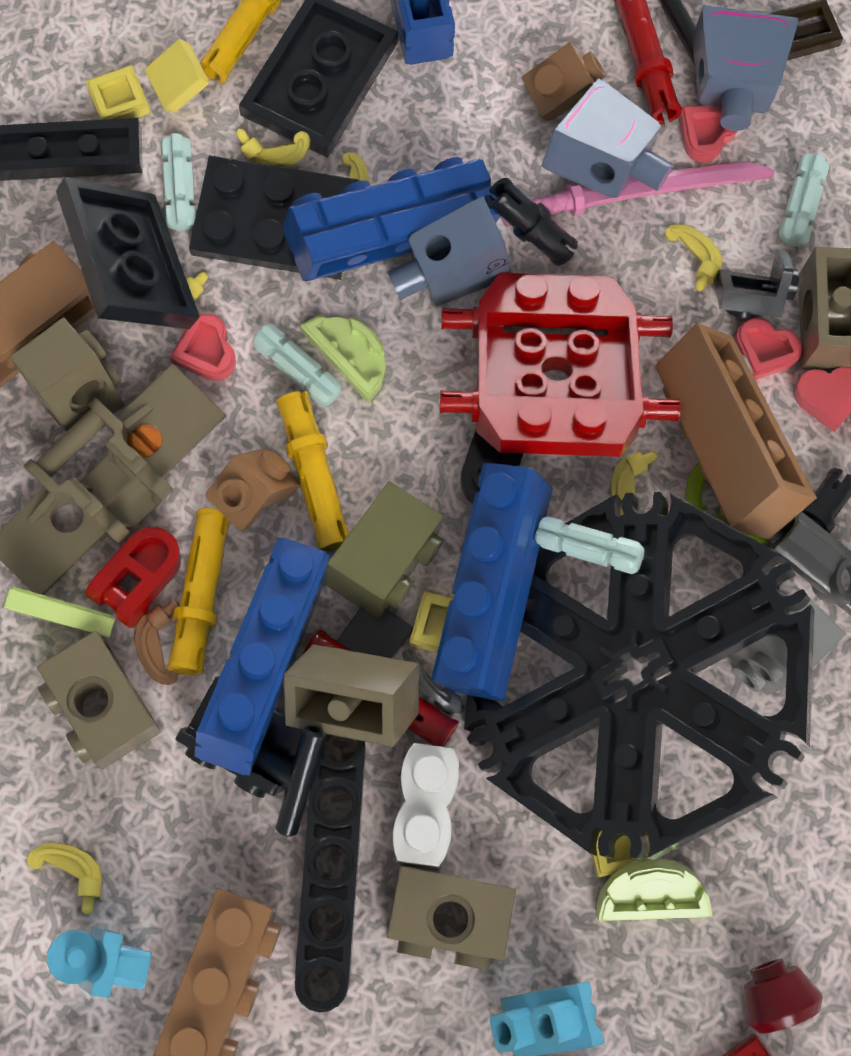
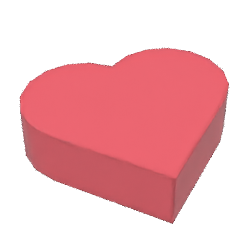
M708 105L682 107L679 122L684 148L691 159L702 163L711 162L719 156L724 143H728L735 137L737 131L725 129L720 124L722 107Z
M200 314L199 319L190 329H185L169 357L171 363L212 381H221L228 378L236 367L234 350L227 343L226 326L219 317L212 314Z
M748 318L741 323L735 332L734 340L741 354L748 359L755 380L788 370L795 365L802 354V342L797 334L783 328L775 329L770 322L763 318Z
M849 367L836 368L831 373L819 369L809 370L800 377L794 387V397L797 404L833 432L839 428L851 413V368Z

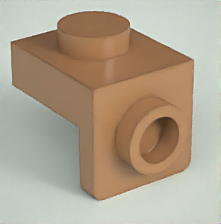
M569 42L521 78L541 117L546 121H550L577 104L598 78L602 80L606 77V73L591 51L584 55Z
M263 448L234 455L207 490L206 498L238 530H244L251 526L264 507L288 500L300 487V482L289 472L290 466L280 455Z

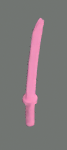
M751 162L721 164L671 171L659 191L632 178L619 197L610 198L585 186L581 187L578 183L571 182L566 184L562 192L555 195H546L540 199L534 198L531 201L536 204L542 203L550 210L551 215L561 213V211H570L573 216L584 214L585 208L668 192L770 179L774 176L775 172L771 168ZM501 217L505 227L511 226L506 220H504Z

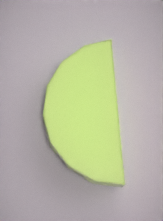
M320 315L301 324L300 331L369 404L381 389L386 372L384 347L374 330L354 317L349 319L342 317L325 318L324 315Z
M14 586L7 589L2 608L88 633L97 631L101 636L109 638L115 621L114 618H111L112 615Z
M661 858L634 861L613 873L600 890L596 907L598 921L713 917L709 896L696 874L675 860Z

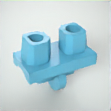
M92 927L91 934L82 930H67L59 934L51 942L47 950L46 963L50 973L58 981L66 984H79L80 988L92 996L110 998L112 985L144 990L152 952L138 947L121 945L123 934Z
M580 982L500 999L503 1012L490 1017V1025L497 1051L499 1053L513 1051L514 1056H539L592 1048L604 1044L602 1031L594 1021L596 1008L591 1003L592 990L590 982Z

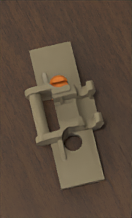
M174 364L167 368L117 417L94 397L87 404L90 410L36 462L30 459L23 465L44 487L0 529V561L32 592L41 595L46 594L99 541L102 542L109 535L119 544L173 491L171 485L166 481L171 475L169 472L226 417V414ZM106 425L114 434L105 445L110 452L80 481L73 476L62 485H58L51 477ZM67 504L77 505L83 512V520L80 526L72 532L58 531L54 524L57 510Z

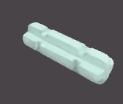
M172 133V136L164 137L161 141L162 160H167V162L162 163L164 202L169 203V205L164 207L165 223L168 228L175 229L176 232H184L194 227L196 217L195 206H190V204L195 202L192 162H187L192 159L191 142L189 138L182 137L179 133Z
M805 154L799 161L796 174L800 176L796 177L793 182L784 214L789 216V218L783 219L779 232V238L784 241L785 246L803 248L809 242L812 227L808 225L813 224L824 188V186L819 184L825 182L829 170V164L825 161V156L822 154Z
M274 324L263 326L253 338L255 349L266 359L272 357V360L275 361L273 365L303 391L308 388L310 397L321 407L331 405L342 392L341 383L328 371L322 373L320 370L322 366L292 340L286 342L285 334Z
M549 516L542 518L535 534V541L542 548L558 553L564 551L568 556L606 567L611 565L614 566V569L629 574L638 572L644 558V548L637 541L623 537L617 540L613 538V534L574 523L567 525L565 521Z

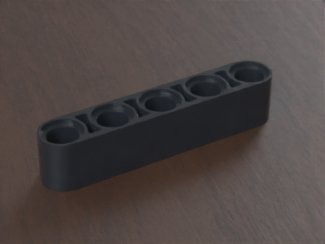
M325 734L309 794L294 982L295 992L300 1003L307 1009L318 1013L328 1012L338 1007L347 996L350 986L366 761L365 741L355 740L357 747L351 758L340 762L331 760L326 756L324 750L326 742L330 737L334 736L330 734ZM332 790L345 791L350 795L353 802L348 815L339 820L326 818L320 810L322 798ZM336 847L343 850L348 856L347 870L337 879L328 880L322 878L316 870L317 856L326 848ZM330 905L337 907L341 911L344 918V926L336 938L325 941L314 934L311 920L317 909ZM317 966L330 967L339 977L340 986L338 993L331 1000H316L307 990L306 981L308 975Z

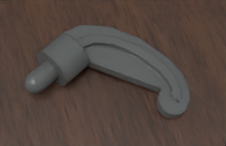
M406 648L402 652L404 661L419 663V658L416 656L415 651ZM419 663V684L434 699L435 706L449 715L463 713L465 708L461 703V697L447 688L440 689Z

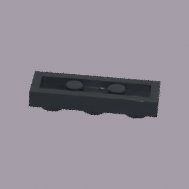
M139 118L0 125V181L143 173L142 128Z

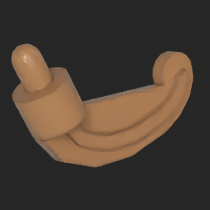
M171 601L163 608L159 604L145 613L136 624L134 641L137 656L146 673L153 680L163 685H171L178 680V673L165 669L158 632L171 622L169 616L173 614L175 607H179L177 601Z

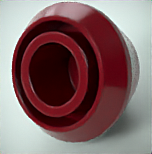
M780 958L763 963L750 970L753 980L744 985L745 1021L748 1026L757 1032L766 1034L780 1031L802 1023L820 1012L823 995L798 966L786 967L783 959Z

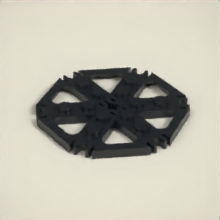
M654 492L653 506L648 512L643 514L637 511L638 499L633 493H625L622 500L615 494L565 523L567 525L574 523L613 534V538L617 540L620 537L639 542L644 548V558L638 572L629 574L616 570L614 566H611L607 619L549 583L548 572L550 567L567 555L564 551L558 553L541 546L539 547L520 633L525 634L575 667L574 669L506 706H502L497 700L467 695L464 729L471 732L467 737L469 744L479 747L491 741L494 747L492 755L478 763L482 771L487 773L498 772L486 779L595 856H597V840L600 856L614 859L616 841L622 836H628L631 841L630 858L644 861L648 848L645 836L649 835L650 850L648 859L655 860L778 798L758 785L757 780L761 777L776 788H786L788 783L773 771L772 764L777 756L787 754L802 763L805 758L802 751L796 745L785 740L786 735L799 738L810 747L815 610L811 604L807 607L806 605L811 600L804 589L796 591L790 596L780 594L779 591L782 583L796 575L789 563L781 564L787 562L782 554L670 493L671 505L669 513V505L661 492ZM621 505H622V510H623V512H624V515H622V516H621V514H620ZM687 536L697 537L741 562L743 566V576L669 616L673 549L680 539ZM806 607L804 610L789 615V612L799 611ZM776 636L786 643V699L782 710L773 716L760 715L696 675V673L764 637ZM630 658H634L640 664L648 662V666L641 671L643 681L639 684H635L628 678L620 681L622 679L621 676L628 671L626 661ZM668 672H671V674L665 676L664 678H662V679H660V680H658V681L656 680L657 678L663 676L664 674H666V673H668ZM627 695V697L624 698V699H622L621 701H619V702L616 701V700L622 698L623 696ZM662 724L726 764L731 769L734 778L732 788L727 794L678 819L664 817L658 808ZM486 725L485 728H478V729H476V728L479 727V726ZM599 726L593 809L586 813H577L534 782L532 767L534 762L542 755Z

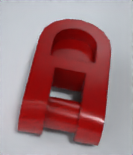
M148 527L137 531L91 580L85 591V596L99 606L107 604L116 611L115 618L128 628L134 627L147 612L149 605L174 578L180 568L181 553L177 540L169 531L158 527ZM127 575H130L139 582L130 593L119 587L120 582Z

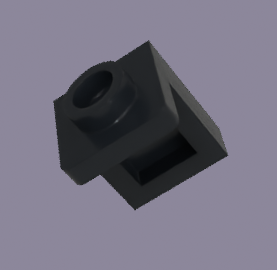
M783 250L776 251L770 277L719 270L715 285L719 309H724L730 315L740 318H752L755 314L781 318L786 300H793L795 298L799 283V270L794 269L788 251Z

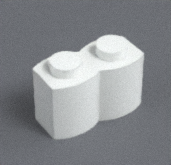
M413 743L405 756L401 772V796L404 804L398 812L393 829V852L397 864L438 869L448 852L451 842L452 825L447 808L454 797L459 780V762L454 748Z

